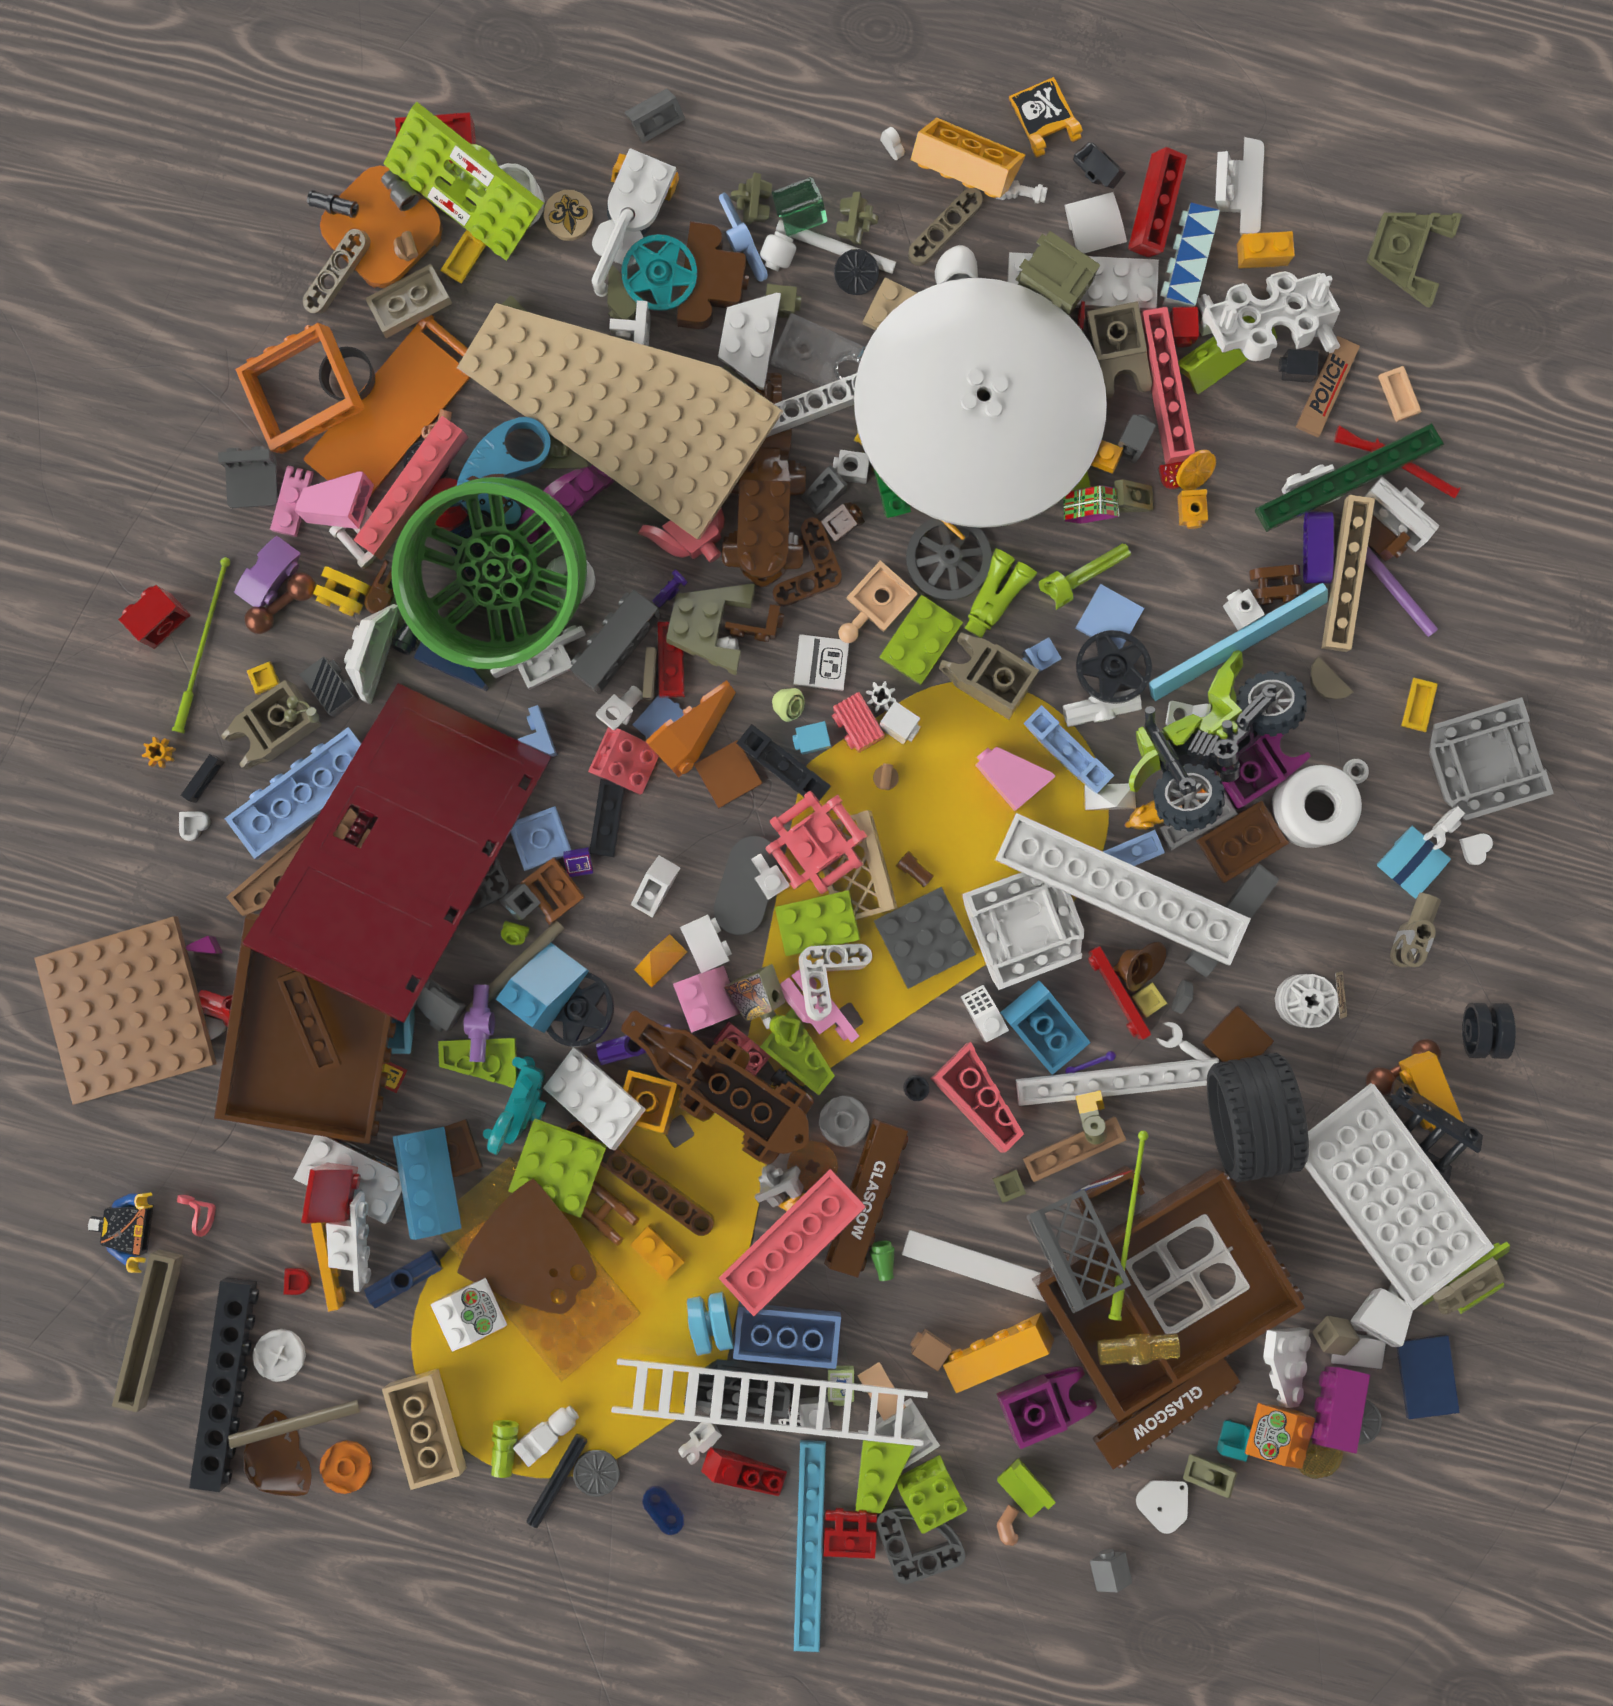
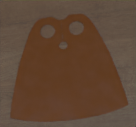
M531 1179L514 1191L493 1212L472 1240L457 1271L458 1274L473 1282L486 1278L491 1290L505 1298L555 1314L567 1313L576 1303V1294L581 1289L588 1288L596 1277L594 1263L576 1231L534 1179ZM574 1265H582L586 1269L584 1279L575 1280L571 1277L570 1269ZM550 1269H557L558 1275L556 1277L550 1276ZM557 1288L564 1290L567 1295L566 1301L560 1305L553 1303L550 1298L551 1292Z

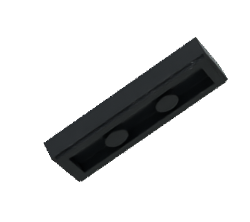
M600 779L589 853L615 858L625 788L605 779Z

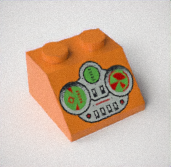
M1258 1403L1245 1454L1282 1466L1302 1469L1313 1432L1315 1418L1293 1408Z

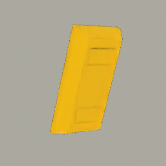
M466 229L440 271L462 284L486 247V244L476 239Z
M1418 678L1412 679L1401 724L1402 727L1422 732L1427 731L1438 686L1437 683Z

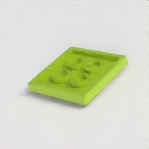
M534 1119L508 1191L513 1193L526 1182L534 1179L560 1211L581 1218L607 1146L598 1141Z

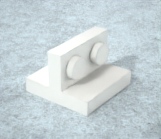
M637 301L636 320L610 319L609 329L611 336L649 346L651 315L648 302Z

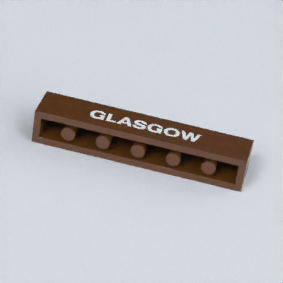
M873 1118L850 1186V1190L866 1208L831 1242L824 1262L829 1269L857 1278L860 1272L864 1271L867 1263V1257L865 1256L868 1247H872L875 1240L874 1230L876 1224L883 1217V1203L890 1196L892 1190L890 1183L893 1174H896L900 1167V1160L898 1159L901 1151L906 1148L908 1143L907 1130Z
M1225 1358L1121 1421H1116L1092 1439L1113 1470L1116 1467L1119 1469L1130 1463L1132 1456L1138 1452L1142 1454L1152 1447L1151 1443L1158 1438L1165 1439L1171 1435L1174 1427L1180 1423L1184 1425L1190 1422L1195 1417L1194 1414L1200 1409L1206 1410L1212 1407L1216 1402L1215 1399L1222 1394L1226 1396L1232 1393L1237 1388L1236 1385L1240 1383V1380Z

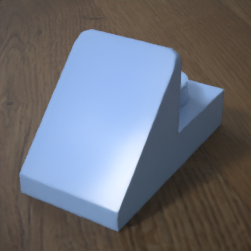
M538 705L528 708L530 715L527 716V720L531 730L536 729V732L521 737L518 740L552 757L556 756L557 752L541 708Z

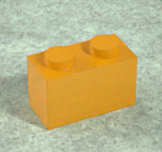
M1293 231L1242 234L1237 243L1238 269L1288 266L1295 256Z

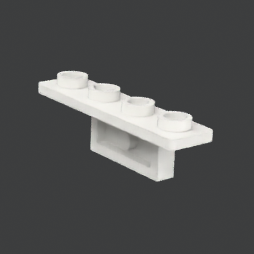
M571 626L562 632L563 635L557 637L546 649L536 656L513 666L491 669L490 671L495 678H498L518 668L530 690L571 669L573 665H571V660L564 645L585 636L586 633L582 626Z
M358 1192L350 1204L351 1221L326 1223L328 1267L353 1271L354 1292H360L363 1286L369 1282L371 1276V1269L368 1268L370 1247L367 1246L369 1225L366 1224L368 1203L365 1202L364 1192Z

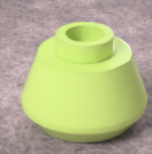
M796 688L781 689L773 696V710L786 722L795 720L804 709L805 700L802 692Z

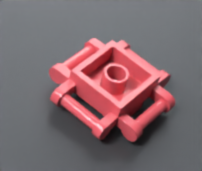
M809 791L804 795V799L779 817L775 816L770 820L771 825L781 837L770 843L765 849L769 855L772 854L784 870L791 880L790 885L794 890L811 879L817 890L824 894L828 891V887L852 869H858L863 865L853 849L868 836L864 830L860 831L845 810L839 795L833 797L822 806L816 796ZM808 807H813L814 813L787 831L784 827L785 824ZM831 810H834L852 835L850 840L845 837L829 814ZM785 844L805 870V873L799 876L780 849ZM844 855H847L849 860L821 879L818 874Z

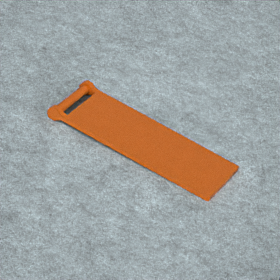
M433 315L420 320L375 373V384L372 391L366 398L361 400L365 409L329 428L304 457V461L327 481L352 473L363 472L374 484L371 492L372 495L402 460L407 450L422 436V428L431 425L439 416L440 409L444 410L471 378L457 368L459 363L422 333L426 328H429L461 356L465 355L468 348L434 320Z

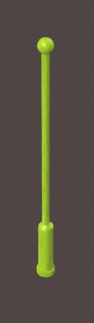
M227 557L222 558L220 561L222 567L189 685L183 693L175 725L172 727V731L185 733L184 728L194 696L192 693L226 568L231 564L230 559Z
M1146 1131L1138 1133L1140 1143L1121 1259L1124 1271L1144 1145L1148 1139ZM1119 1275L1116 1276L1114 1287L1123 1283ZM1125 1289L1113 1294L1109 1319L1121 1321Z

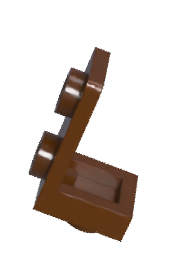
M1372 515L1368 546L1385 562L1393 556L1396 558L1400 557L1408 548L1405 544L1410 540V537L1404 531L1398 536L1394 535L1378 518Z
M770 604L766 629L726 622L725 629L730 631L729 635L744 638L745 634L755 636L754 639L757 641L769 642V639H775L777 628L782 629L784 614L780 613V606Z

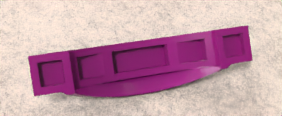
M592 465L591 467L580 468L563 475L543 491L557 500L569 515L572 516L603 489H607L615 480ZM528 507L525 510L515 530L535 513L533 509ZM545 521L526 538L527 542L533 544L549 532L551 527ZM510 543L502 550V552L509 551ZM515 559L514 567L517 571H520L527 565L523 559Z

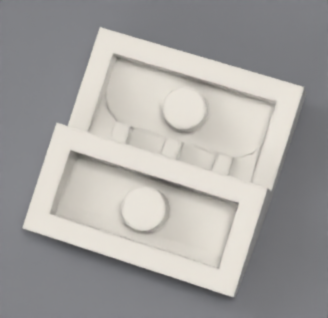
M1113 192L1064 205L1069 229L1073 233L1075 247L1082 253L1127 242L1120 211Z
M911 1398L904 1402L906 1408L903 1410L901 1437L923 1439V1446H914L903 1469L940 1446ZM896 1415L886 1421H883L882 1417L876 1419L875 1434L894 1436Z

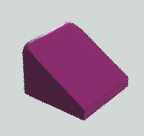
M206 936L185 947L187 951L223 953L214 936Z

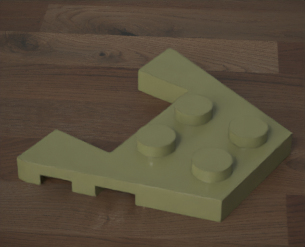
M1383 213L1366 263L1424 306L1430 308L1439 284L1415 276L1428 233L1431 231L1453 238L1456 235L1462 214L1440 215V213H1431L1430 215H1416V213Z
M755 584L676 594L666 637L667 643L691 655H698L708 660L710 664L716 667L719 665L727 669L729 673L737 675L741 650L716 647L725 605L751 609Z

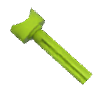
M1122 543L1065 577L1060 572L1055 571L1039 581L1040 591L1049 595L1056 602L1057 610L1073 601L1072 589L1131 556V552L1128 550V546Z

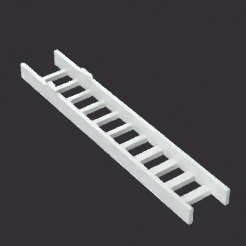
M622 1358L617 1359V1365L636 1366L637 1374L633 1408L613 1406L612 1413L923 1446V1439L901 1437L904 1396L927 1398V1391ZM648 1368L663 1369L659 1410L644 1409ZM674 1371L689 1372L684 1413L669 1412ZM700 1374L715 1375L710 1416L695 1415ZM725 1376L742 1378L737 1419L721 1417ZM750 1379L768 1381L764 1422L746 1420ZM775 1382L794 1384L790 1425L771 1423ZM801 1384L820 1386L816 1428L797 1426ZM827 1387L846 1389L842 1431L823 1429ZM852 1390L872 1393L868 1431H849ZM878 1393L898 1395L894 1436L875 1434Z

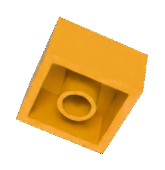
M628 1070L623 1089L646 1109L634 1126L668 1135L681 1086L668 1080Z

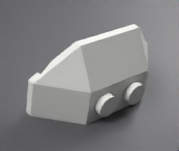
M395 604L361 620L360 625H357L353 631L352 639L354 643L352 649H348L344 658L345 669L360 699L368 704L372 703L392 638L395 635L401 617L398 605Z

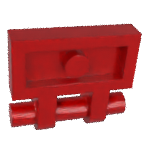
M844 1508L825 1510V1521H835V1528H825V1557L875 1559L876 1530L866 1529V1522L877 1523V1513L867 1512V1510L844 1511ZM843 1521L858 1522V1529L843 1528Z

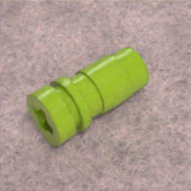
M498 1420L493 1422L492 1432L494 1434L492 1435V1441L494 1442V1447L492 1448L491 1475L494 1477L508 1478L512 1476L515 1456L513 1447L517 1443L519 1424L515 1421Z

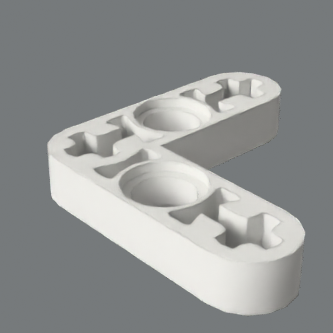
M864 944L810 946L800 954L799 967L807 1015L811 1019L821 1021L832 1010L826 971L863 969L872 959V952L868 946ZM831 952H837L841 956L840 964H835L830 960ZM857 952H859L860 956H864L861 962L858 957H853L848 961V957L854 956ZM810 954L812 958H820L823 955V959L816 960L814 964L806 958ZM812 977L819 979L821 988L818 990L813 989L809 984V979ZM822 994L823 996L817 1001V996ZM817 1002L819 1007H824L821 1013H819L818 1009H814Z

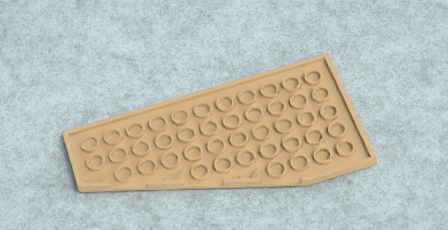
M498 303L494 305L457 366L459 370L522 415L539 421L550 435L696 539H701L783 413L782 409L722 367Z

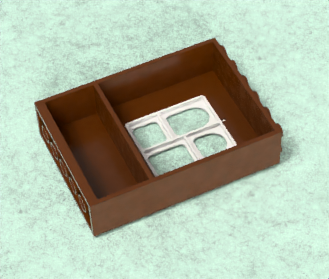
M1213 1168L1133 1216L1125 1273L1131 1286L1125 1288L1121 1321L1108 1318L1111 1312L1113 1294L1072 1313L1051 1267L1032 1278L1073 1350L1118 1422L1264 1334L1267 1330L1274 1328L1305 1309L1301 1302L1304 1299L1303 1294L1296 1285L1293 1286L1289 1282L1288 1278L1291 1277L1289 1271L1283 1263L1280 1264L1274 1256L1277 1252L1269 1240L1266 1241L1260 1233L1264 1232L1263 1228L1256 1218L1253 1219L1247 1211L1250 1209L1248 1203L1243 1196L1239 1197L1233 1188L1237 1186L1234 1180L1224 1171L1221 1172ZM1127 1221L1106 1233L1120 1263ZM1204 1227L1208 1229L1214 1239V1246L1211 1252L1189 1267L1180 1269L1167 1249V1243L1190 1228ZM1099 1237L1098 1242L1103 1243L1101 1237ZM1089 1243L1074 1253L1089 1258L1093 1244ZM1096 1245L1092 1259L1106 1264L1109 1257L1107 1249ZM1156 1251L1169 1270L1170 1277L1151 1290H1145L1134 1273L1132 1264L1147 1254ZM1073 1256L1070 1267L1074 1273L1083 1276L1087 1261ZM1111 1260L1110 1266L1115 1268L1114 1263ZM1090 1263L1086 1277L1100 1282L1105 1268ZM1225 1263L1234 1270L1236 1276L1235 1284L1228 1293L1218 1299H1213L1199 1275L1200 1272L1213 1264ZM1108 1269L1104 1284L1114 1287L1116 1276L1119 1274ZM1075 1277L1078 1284L1080 1285L1081 1279ZM1088 1281L1084 1282L1082 1292L1086 1300L1096 1296L1099 1285ZM1189 1281L1200 1297L1203 1307L1177 1324L1168 1327L1155 1308L1154 1301L1183 1282ZM1102 1287L1101 1293L1110 1289Z

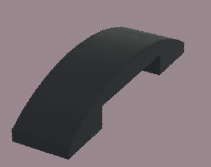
M753 724L749 726L736 743L802 797L811 791L820 801L831 787V785L792 757Z

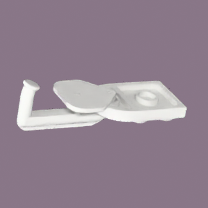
M631 148L626 155L608 197V210L612 219L598 226L592 240L594 251L602 256L592 277L594 291L600 297L608 294V285L604 281L613 261L622 264L630 247L643 238L640 230L649 227L656 219L676 174V167ZM633 255L630 258L628 266H632L637 263Z

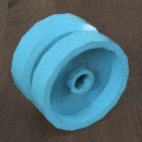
M723 1292L710 1294L708 1298L709 1311L706 1310L705 1302L700 1296L687 1299L688 1325L698 1356L711 1353L713 1348L712 1336H714L716 1346L720 1351L733 1349L734 1347L730 1318Z

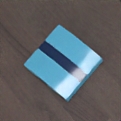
M1412 825L1394 843V846L1377 863V866L1416 899L1419 892L1422 893L1451 858L1441 849L1434 850L1435 844L1429 839L1425 841L1423 839L1424 835Z

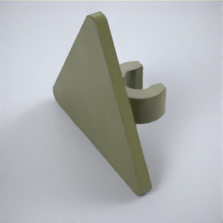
M550 435L548 457L539 469H580L588 467V463L583 457ZM543 446V448L541 449L540 453L538 454L537 458H538V457L542 454V452L544 451V446Z

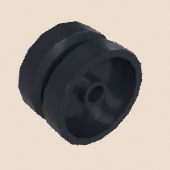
M1485 1003L1467 1004L1463 1014L1462 1038L1465 1052L1469 1058L1485 1059L1488 1055L1494 1059L1510 1058L1515 1046L1516 1025L1512 1008L1508 1003H1491L1489 1007Z

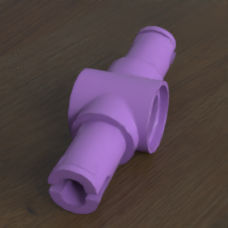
M474 985L473 1007L470 1008V1012H466L464 1017V1032L471 1039L469 1062H485L486 1039H489V1035L494 1033L495 1016L493 1012H490V1008H488L489 985Z

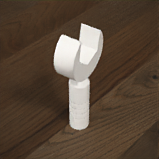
M1172 1022L1162 1023L1172 1028L1173 1037L1168 1041L1156 1038L1160 1045L1168 1048L1179 1045L1184 1052L1197 1060L1210 1059V1056L1188 1041L1182 1040L1183 1033L1177 1024Z

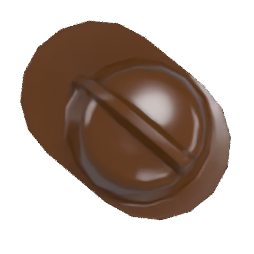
M1152 942L1141 950L1128 949L1121 955L1119 962L1113 969L1116 975L1126 982L1129 990L1137 991L1161 970L1166 959V948L1161 942Z

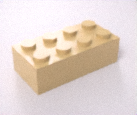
M439 1369L390 1382L382 1391L410 1490L460 1476L467 1466Z

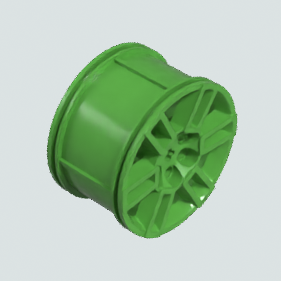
M487 477L471 480L447 489L426 501L414 512L401 531L392 562V584L396 603L402 617L414 635L426 647L442 658L462 666L477 669H497L513 666L527 661L546 649L557 638L578 609L587 578V559L583 540L574 520L566 509L540 488L527 482L506 477ZM482 493H487L489 497L492 518L491 527H485L478 499V495ZM502 496L517 500L535 511L515 531L506 528ZM460 500L466 502L472 528V536L468 539L435 524L436 520L449 507ZM546 521L551 530L533 544H529L526 538ZM427 537L456 548L458 550L457 555L451 556L426 547L425 541ZM504 538L510 543L508 552L499 550L497 546L499 539ZM559 541L565 555L568 576L538 567L536 557ZM475 542L481 543L484 546L485 552L482 556H478L472 551V546ZM515 559H523L526 562V571L519 572L515 569ZM426 560L455 570L457 579L430 598L424 587L421 562ZM490 564L493 566L498 564L501 567L499 570L501 574H492L489 570L492 568ZM465 567H472L476 571L475 579L469 580L465 577ZM540 580L566 589L565 599L537 589L535 587L536 581ZM507 583L517 585V595L512 596L506 592L505 587ZM482 587H489L492 590V599L487 600L481 596L480 591ZM463 592L467 598L445 618L441 617L438 609ZM524 598L531 599L557 611V615L553 620L533 635L527 634L520 601ZM478 605H483L487 608L491 633L490 642L471 638L460 633L455 628ZM502 609L509 611L515 640L511 642H506L504 639L500 614Z

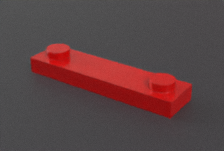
M1096 946L1089 950L1088 953L1091 957L1087 959L1094 971L1099 970L1129 1022L1126 1026L1133 1037L1137 1036L1141 1040L1151 1035L1149 1029L1101 947Z

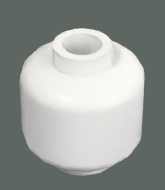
M776 231L774 235H768L760 252V257L766 261L764 266L777 272L780 267L788 268L796 251V246L792 243L794 239Z

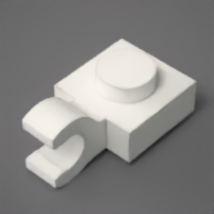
M1458 806L1447 811L1432 828L1433 830L1424 835L1423 839L1426 841L1434 836L1437 839V844L1433 849L1437 850L1443 847L1446 842L1445 833H1452L1461 825L1459 820L1465 812Z
M761 854L751 859L760 873L754 879L768 900L790 886L777 865L769 868Z
M701 1422L689 1434L691 1439L683 1444L678 1452L682 1458L691 1453L687 1456V1460L691 1465L695 1464L699 1459V1452L701 1451L704 1454L722 1436L716 1424Z

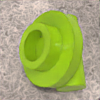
M505 921L501 930V936L510 945H521L528 936L530 928Z

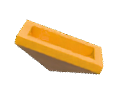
M669 934L647 954L634 970L652 988L687 951Z

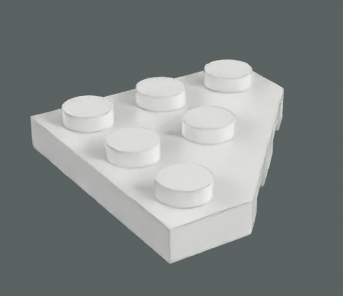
M1298 1327L1267 1330L1263 1357L1265 1363L1271 1365L1272 1368L1269 1376L1273 1388L1279 1391L1280 1395L1277 1397L1279 1406L1286 1408L1298 1407L1303 1399L1302 1382L1307 1372L1306 1352L1311 1344L1309 1329Z

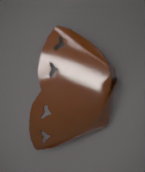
M273 1410L264 1416L257 1427L274 1423V1417L277 1418V1421L289 1418L283 1413ZM297 1430L289 1432L288 1437L291 1439V1442L284 1439L287 1434L285 1433L246 1444L244 1472L249 1482L259 1491L281 1496H301L309 1492L312 1479L311 1467L308 1458L299 1450ZM298 1461L300 1462V1467H302L303 1469L302 1471L300 1469H296ZM249 1467L254 1468V1470H255V1476H254V1477L251 1476L250 1472L248 1471V1470H249V1469H248ZM302 1480H304V1483L302 1484L303 1490H301V1488L298 1486L302 1482Z

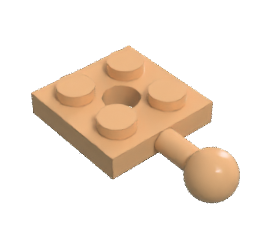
M880 560L847 596L846 599L861 612L852 623H845L840 627L838 632L839 638L845 643L854 642L858 637V629L868 619L884 632L918 593ZM878 590L887 591L889 594L888 601L884 603L878 602L875 599V593Z

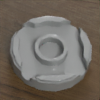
M839 1096L832 1098L824 1105L820 1112L819 1125L821 1133L827 1141L836 1146L847 1147L857 1144L865 1137L869 1129L870 1119L867 1109L859 1100L850 1096Z

